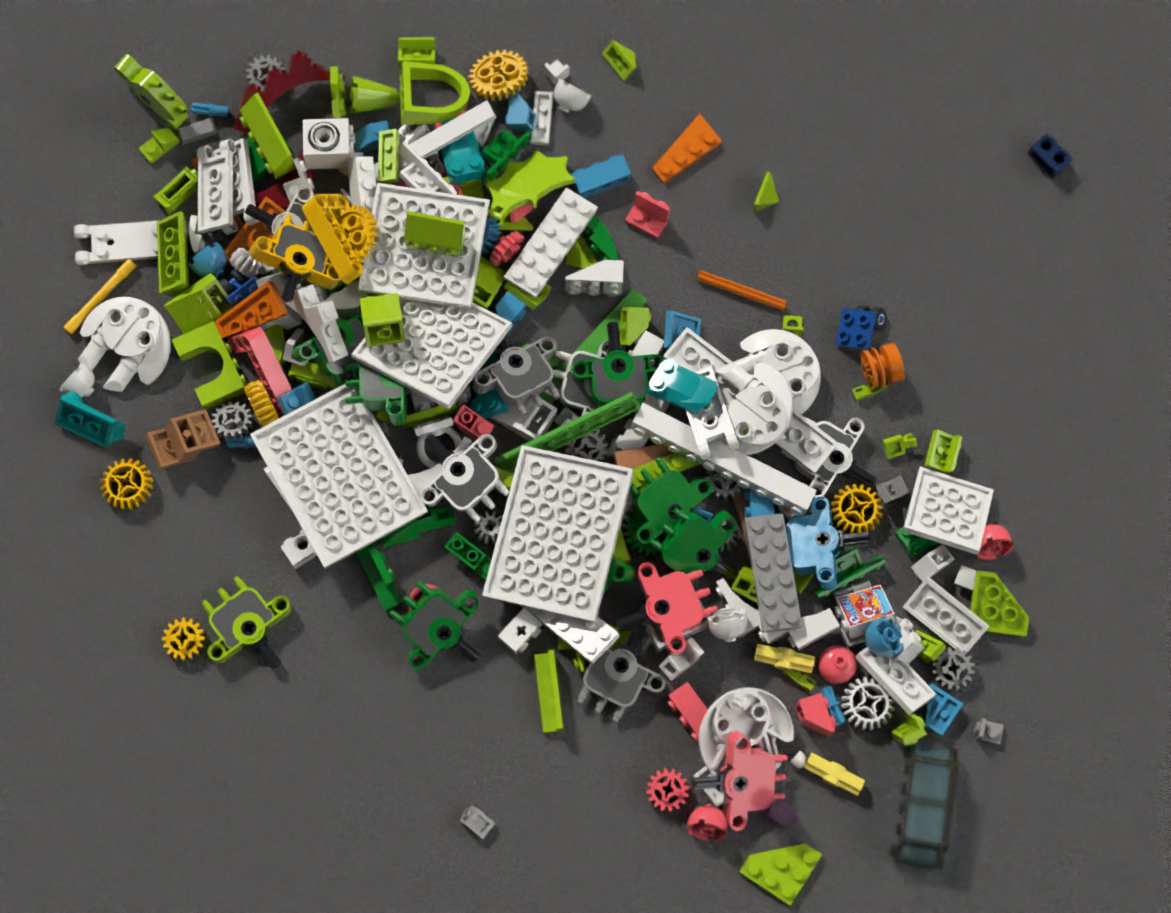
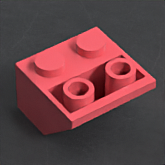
M822 693L801 699L796 703L795 709L801 725L825 737L830 736L835 731L836 723L834 717L829 716L827 710L829 703L827 698L822 696Z

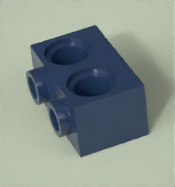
M1047 133L1033 144L1027 153L1052 179L1067 168L1073 159L1070 153L1063 149L1057 140ZM1041 146L1046 147L1048 151L1043 150ZM1054 159L1060 160L1061 164L1056 163Z

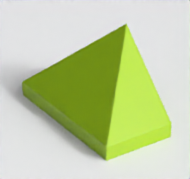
M612 41L602 52V55L623 81L636 69L635 52L618 42Z
M770 172L766 173L754 203L753 211L755 212L779 203Z
M507 215L499 223L501 226L498 228V230L533 231V226L524 217L515 223H511L510 215Z
M580 235L567 253L566 264L585 269L598 263L583 235Z

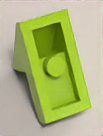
M169 128L151 131L153 137L138 149L149 163L152 164L176 146L180 140Z
M915 631L920 636V642L924 647L917 656L926 663H929L931 660L935 661L946 648L945 644L923 632Z

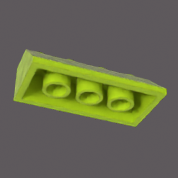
M258 93L254 94L240 109L242 115L240 121L244 128L248 127L250 131L248 136L252 143H257L258 148L256 150L261 159L265 158L267 163L264 165L268 173H273L275 179L295 170V164L290 150Z
M181 211L157 222L159 294L172 297L178 296L190 287L186 219Z

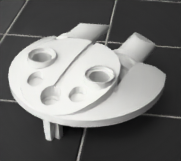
M117 297L107 300L91 311L80 331L83 337H91L92 340L78 360L80 364L83 362L88 366L91 371H93L102 356L110 348L115 350L114 352L123 355L120 359L121 362L103 386L105 389L122 392L136 372L139 374L140 381L149 385L158 378L168 362L171 340L167 324L161 314L145 301L131 297ZM118 313H120L121 318H120V320L117 322V321H116V315H117ZM147 335H149L150 341L148 344L145 343V337Z
M775 329L760 331L744 339L740 345L742 350L749 352V356L734 362L749 374H754V366L759 362L776 369L789 384L793 397V409L801 415L806 412L814 402L821 382L820 365L811 347L797 335ZM781 347L788 348V353L785 356L778 355V350ZM795 382L802 383V389L798 392L792 389V385Z
M731 362L716 371L717 374L739 390L736 400H732L730 405L725 404L740 446L736 450L741 454L751 455L769 448L781 438L783 440L786 438L784 434L793 413V397L789 384L776 369L759 362L754 366V374H749L735 362ZM773 398L772 403L767 405V401ZM749 429L748 433L743 435L744 430ZM726 436L716 439L728 445Z
M751 687L732 690L718 698L706 712L699 731V749L702 759L710 771L717 769L720 762L725 766L727 736L730 732L736 730L750 739L751 746L754 745L757 748L763 749L770 755H779L775 743L776 737L785 742L793 741L794 732L790 714L784 704L769 692ZM759 707L758 713L754 715L755 708ZM723 720L722 727L718 728V723ZM781 762L776 763V770L781 765Z

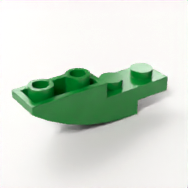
M594 214L583 230V233L589 237V248L593 253H598L602 257V261L618 260L613 240L600 218Z
M450 505L437 509L425 506L428 513L380 538L379 543L381 547L385 548L419 539V533L455 524L456 518Z
M456 532L444 547L486 583L491 559Z

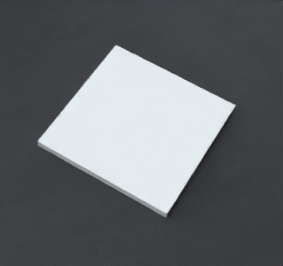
M377 183L372 214L375 215L373 219L378 221L375 226L379 227V230L375 234L379 235V237L374 239L377 242V245H372L374 252L369 251V258L364 257V263H362L364 272L359 277L357 291L375 295L398 293L401 299L471 309L490 200ZM407 211L465 221L466 237L462 256L451 257L443 252L430 253L426 249L419 248L418 250H413L405 246L404 234Z
M399 298L405 342L367 347L366 339L364 338L351 356L354 360L449 410L512 328V323L473 302L472 308L467 309Z

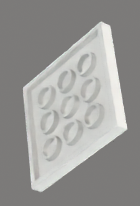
M920 466L903 531L978 555L994 490Z

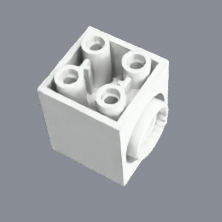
M349 119L303 120V156L307 169L347 168V162L355 157L353 145L355 144V133L353 132V125L349 124Z

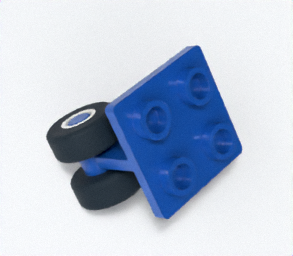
M233 269L230 272V280L227 281L225 278L219 280V283L228 295L226 301L231 308L258 289L256 282L258 278L256 276L248 280L237 269Z
M860 305L856 309L843 308L836 345L869 350L873 330H881L886 324V311L878 307L871 310L869 306Z

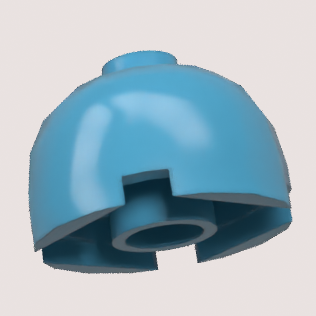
M218 242L214 243L215 247L207 246L192 258L195 261L193 264L189 262V267L197 276L204 278L211 273L214 277L218 278L224 273L223 268L226 266L227 256Z
M882 616L871 622L867 627L865 642L866 646L876 655L888 657L902 650L903 643L900 644L899 639L902 637V634L897 624L891 618L887 621L885 620L886 616Z

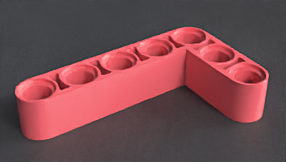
M258 327L228 338L229 345L235 353H248L278 417L285 416L277 398L292 389L265 332Z

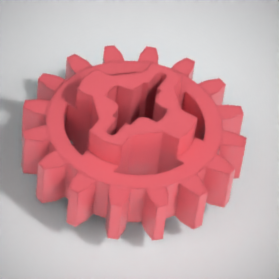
M518 231L511 232L509 236L501 237L492 248L493 252L489 257V261L497 267L502 266L504 262H511L521 250L520 246L524 241V237Z
M664 768L662 774L660 771H656L657 777L651 775L650 779L653 782L646 785L651 788L646 791V794L651 795L648 801L655 802L654 808L658 805L661 806V812L665 808H668V811L671 812L672 807L678 810L679 803L685 804L683 797L688 798L689 796L685 793L686 790H689V786H684L687 779L681 780L682 773L680 772L675 775V769L668 773L667 769ZM667 777V780L662 784L656 783L661 778ZM674 779L679 783L681 790L676 788ZM670 782V790L673 793L670 792L665 799V790H662V788H666ZM655 792H659L661 796V801L658 800V798L655 795ZM672 797H678L675 802L668 803Z

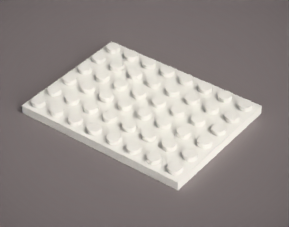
M345 384L250 434L324 569L428 513L427 508L372 412L366 409L363 403H345L346 397L360 396L357 387H346Z
M522 445L482 596L596 622L634 469Z

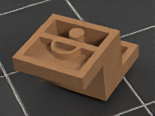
M206 409L171 418L165 428L148 432L145 435L159 470L193 461L201 451L220 445Z

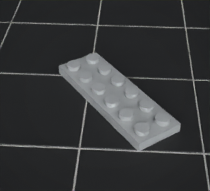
M783 513L746 517L744 524L762 633L802 628Z

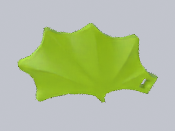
M537 150L525 161L509 162L506 171L501 177L486 184V189L493 198L491 208L488 210V216L502 222L513 210L524 205H532L533 208H537L538 200L554 189L574 184L575 178L566 170L568 157H546Z

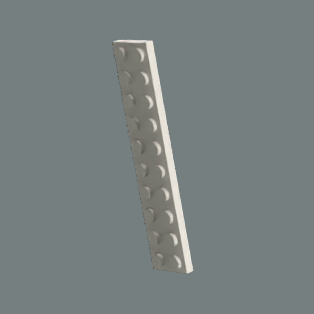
M686 327L663 355V358L665 360L672 359L676 361L677 365L693 372L712 366L724 403L730 405L732 400H736L739 390L717 374L716 371L732 361ZM773 398L767 401V405L772 403ZM793 409L790 423L784 434L786 438L784 440L781 438L774 443L813 474L817 472L838 445L837 441L795 409Z

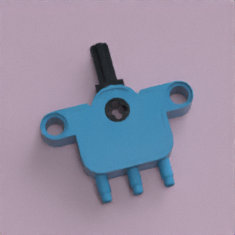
M823 496L813 499L812 515L793 517L785 526L793 571L798 575L817 574L820 586L824 590H832L837 585L835 558L839 555L840 551H845V546L871 542L869 532L844 535L842 530L836 531L833 527L828 499ZM825 506L824 509L818 510L819 507ZM826 576H830V577H831V578H830L829 580H827V581H824V580H823Z

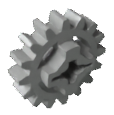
M261 55L260 60L254 58L255 63H249L250 69H246V79L249 82V86L250 84L261 87L260 90L263 91L267 71H273V68L284 70V74H286L283 63H278L277 57L272 60L270 55L267 56V59H264L263 55ZM254 74L257 75V81L254 79Z
M229 401L228 406L223 403L222 409L216 408L217 414H212L213 420L211 422L219 438L224 436L226 441L229 437H232L233 441L236 440L237 436L242 439V434H249L248 428H253L252 422L254 419L251 410L247 409L246 404L240 406L238 401L235 405Z
M598 429L596 432L593 431L581 437L580 443L575 444L576 440L566 444L571 446L567 448L566 452L571 453L570 456L604 461L605 456L603 454H607L608 451L604 447L608 446V442H603L605 435L599 436L600 430ZM587 444L588 447H590V450H587V448L584 447V445ZM600 450L599 453L595 457H593V453Z
M706 470L707 476L704 479L709 480L712 484L710 495L716 493L717 499L721 496H724V501L727 500V496L734 499L735 493L741 495L740 489H745L732 479H727L724 482V478L720 473H716L714 470Z
M948 647V652L945 653L943 651L941 653L942 656L937 658L938 662L932 663L936 667V670H933L932 673L938 674L935 680L941 679V686L947 683L948 689H951L952 685L959 689V684L967 686L966 679L972 681L969 675L975 673L974 670H971L975 663L969 662L972 656L966 657V650L960 653L959 647H956L954 651H952L951 647ZM955 655L961 657L965 662H958ZM947 657L948 662L946 665L940 667L943 659ZM952 662L954 665H958L959 668L955 671V674H953V671L948 670ZM967 669L964 677L960 679L959 675L962 670ZM947 673L950 675L952 681L945 679L942 674Z

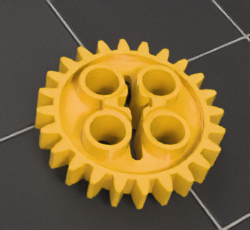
M497 50L494 55L492 52H489L488 57L483 55V60L477 59L478 64L472 65L473 69L470 70L471 75L469 76L474 93H478L479 97L484 95V99L490 96L493 101L495 97L501 100L502 96L508 98L510 93L515 95V90L521 91L520 86H525L524 81L528 80L527 75L529 72L524 58L520 57L518 53L514 55L513 51H510L507 54L506 50L499 53V50Z
M360 205L346 206L345 210L340 209V215L335 214V218L358 260L364 263V257L369 258L368 252H374L372 245H377L374 239L379 237V235L375 234L379 230V227L375 226L378 221L373 219L375 215L370 213V210Z

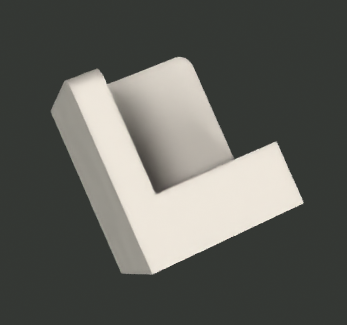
M558 60L551 65L545 63L544 75L556 86L559 79L564 80L569 76L570 67L567 64L563 66Z

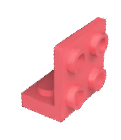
M637 191L634 206L628 214L625 223L658 240L668 223L670 208L665 202L656 201L649 194Z

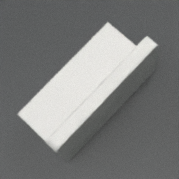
M297 328L286 342L283 360L302 366L307 364L309 360L297 362L293 358L294 348L303 343L305 330ZM302 348L301 352L306 357V350Z

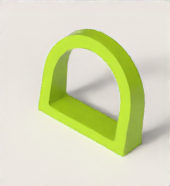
M402 62L399 74L402 125L437 124L453 119L464 111L469 100L470 87L461 74L439 64ZM411 80H439L446 82L458 91L460 98L454 104L446 107L412 106Z

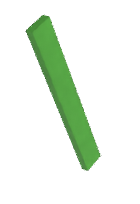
M632 289L574 353L585 351L597 355L600 345L605 340H608L607 323L617 322L620 332L621 307L642 308L647 303V300L635 289ZM565 361L558 370L565 372L568 361ZM553 376L552 382L560 390L563 379ZM542 392L539 394L541 399L550 405L557 400L548 393Z
M630 392L523 444V446L552 452L640 409V403L634 394ZM521 446L496 457V464L508 472L516 469Z

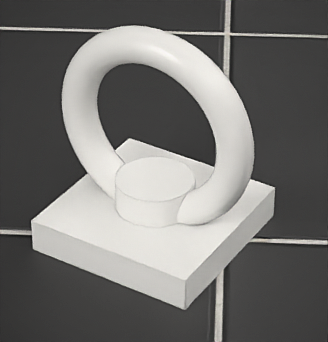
M450 415L413 426L415 435L419 436L417 441L418 457L429 468L434 467L439 462L430 460L425 453L424 440L427 436L433 434L436 437L446 433L453 439L455 449L462 441L459 434L449 427L454 425Z

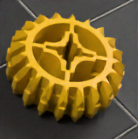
M253 381L244 386V391L262 428L279 419L261 381Z
M130 458L127 463L125 459H121V464L114 461V468L111 466L107 467L110 472H103L106 478L101 479L100 482L104 485L100 489L104 491L103 497L108 498L107 502L109 504L113 503L114 508L120 506L122 510H125L126 506H128L132 510L133 504L140 507L139 501L146 503L144 496L150 497L151 494L147 490L153 489V486L150 484L153 482V478L149 477L151 472L146 470V465H141L138 460L134 463L133 459ZM127 471L124 476H118L120 473ZM137 473L141 475V487L135 483ZM113 481L119 485L117 496L114 495L112 490ZM129 482H130L131 485H129V486H128V485L124 486L122 483H129ZM132 492L136 493L135 495H133V496H131V497L124 498V497H127V495H128L129 493H132Z
M853 484L851 490L847 485L845 486V491L840 489L838 491L839 495L833 497L835 501L831 503V506L834 507L831 509V513L836 515L832 520H839L836 526L840 527L843 525V532L847 529H850L849 534H853L854 530L856 533H861V530L869 532L868 528L874 530V524H879L878 518L882 517V513L878 511H881L883 506L877 505L881 502V499H874L877 493L870 494V487L865 491L863 490V484L860 485L859 489H857L856 484ZM856 496L861 497L866 501L860 502ZM848 498L849 508L842 512V502ZM854 507H855L856 509H859V508H860L861 510H860L859 513H858L857 511H852L853 508H854ZM871 507V518L865 522L864 511ZM846 518H854L857 523L850 522Z

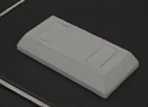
M212 117L177 129L182 146L218 134Z

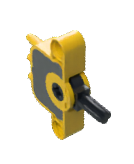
M289 213L286 214L283 224L278 228L272 239L260 236L249 249V254L253 259L271 267L279 268L280 273L283 275L282 278L286 279L281 297L286 303L293 301L296 286L304 278L326 289L335 288L341 280L333 265L327 262L328 256L316 234L309 231L310 223L304 221L302 227L291 223L292 215Z

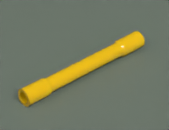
M127 259L109 281L63 328L72 335L91 311L135 269L136 265L130 259Z

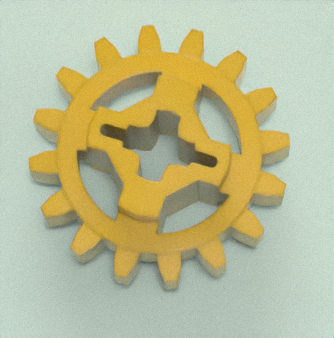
M185 617L182 618V622L174 619L175 624L169 623L170 629L163 631L167 635L162 637V641L167 642L163 645V648L169 649L167 651L169 656L174 653L173 658L176 660L179 656H181L182 661H185L186 656L192 660L193 653L200 654L198 648L204 649L201 642L206 641V638L201 635L205 632L203 629H199L201 626L199 623L193 625V619H190L188 622ZM188 627L192 628L196 635L190 634ZM185 634V636L188 639L184 640V643H182L180 639H183V635ZM172 644H178L179 651L175 650Z

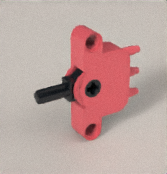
M643 563L638 569L637 576L647 599L646 605L641 606L639 612L617 620V626L620 631L644 622L646 625L653 624L658 626L668 652L673 656H679L684 652L686 646L682 633L699 626L702 618L718 612L717 606L704 610L701 608L698 599L710 594L711 591L709 588L695 592L691 581L703 576L702 570L689 574L678 571L659 578L653 564ZM644 569H649L652 572V575L650 577H644L641 574V571ZM659 605H661L662 608H665L664 613H662L661 611H657ZM678 641L681 643L682 648L674 650L671 647V643Z
M732 731L727 736L725 766L720 771H716V776L693 778L691 781L692 789L715 788L720 793L724 792L723 813L726 816L727 825L735 831H740L747 824V811L764 810L770 807L773 801L785 799L784 793H774L775 782L786 780L785 774H775L776 763L787 761V756L781 754L770 755L760 748L751 749V741L748 737L739 731Z

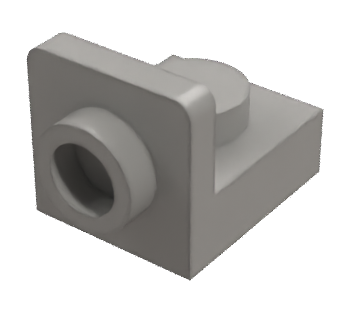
M564 407L555 417L554 421L562 426L579 418V416L568 407Z
M985 718L976 722L974 727L975 740L996 745L1000 744L1004 725L986 721L987 719Z
M474 806L467 808L460 819L462 824L466 825L482 839L495 824Z

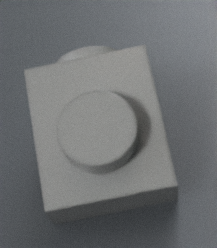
M901 476L876 486L878 496L884 503L892 502L909 492Z

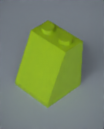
M398 293L360 298L367 347L405 342Z

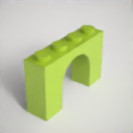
M214 321L172 339L182 362L204 352L215 353L223 359L221 374L215 380L194 389L204 410L213 408L245 393L244 386L248 384L243 374L239 376L237 369L240 367L235 358L231 359L229 353L232 350L228 342H223Z

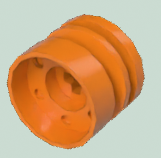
M892 342L880 346L879 353L875 348H871L870 352L868 350L861 352L862 372L871 389L877 388L878 385L881 387L885 386L886 379L890 384L904 380L903 361L895 343Z

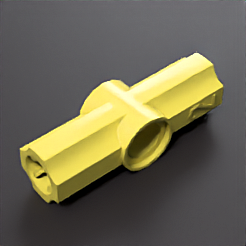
M757 644L754 661L774 665L775 668L790 671L792 669L811 674L815 656L797 653L790 648H774Z
M814 753L810 754L804 766V769L821 777L829 785L840 787L855 796H858L865 782L862 778L846 771L847 769L842 765L832 761L829 762Z

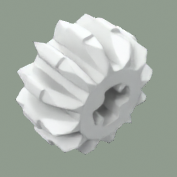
M238 248L231 255V265L243 275L252 278L260 273L262 268L261 262L253 259L248 250Z
M485 512V518L479 515L481 518L480 522L474 523L478 527L474 532L475 534H480L478 536L480 541L485 538V544L489 543V539H492V543L496 544V537H498L503 516L500 515L496 518V512H493L492 516ZM492 524L493 531H489L488 525Z

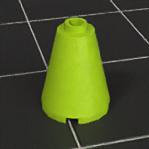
M352 76L349 100L353 103L352 106L349 105L350 113L392 108L399 104L400 93L397 92L396 88L358 76Z

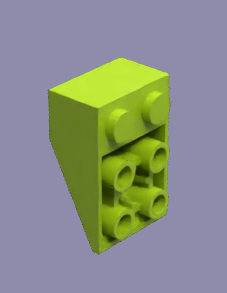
M481 256L473 303L487 310L502 285L507 272L494 266Z
M211 273L164 305L183 334L212 321L215 322L232 309L226 301L227 293L217 278Z

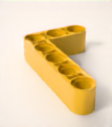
M316 194L302 206V210L339 278L345 284H350L362 275L364 270L335 218V214L340 215V209L345 210L346 206H350L349 202L342 194Z

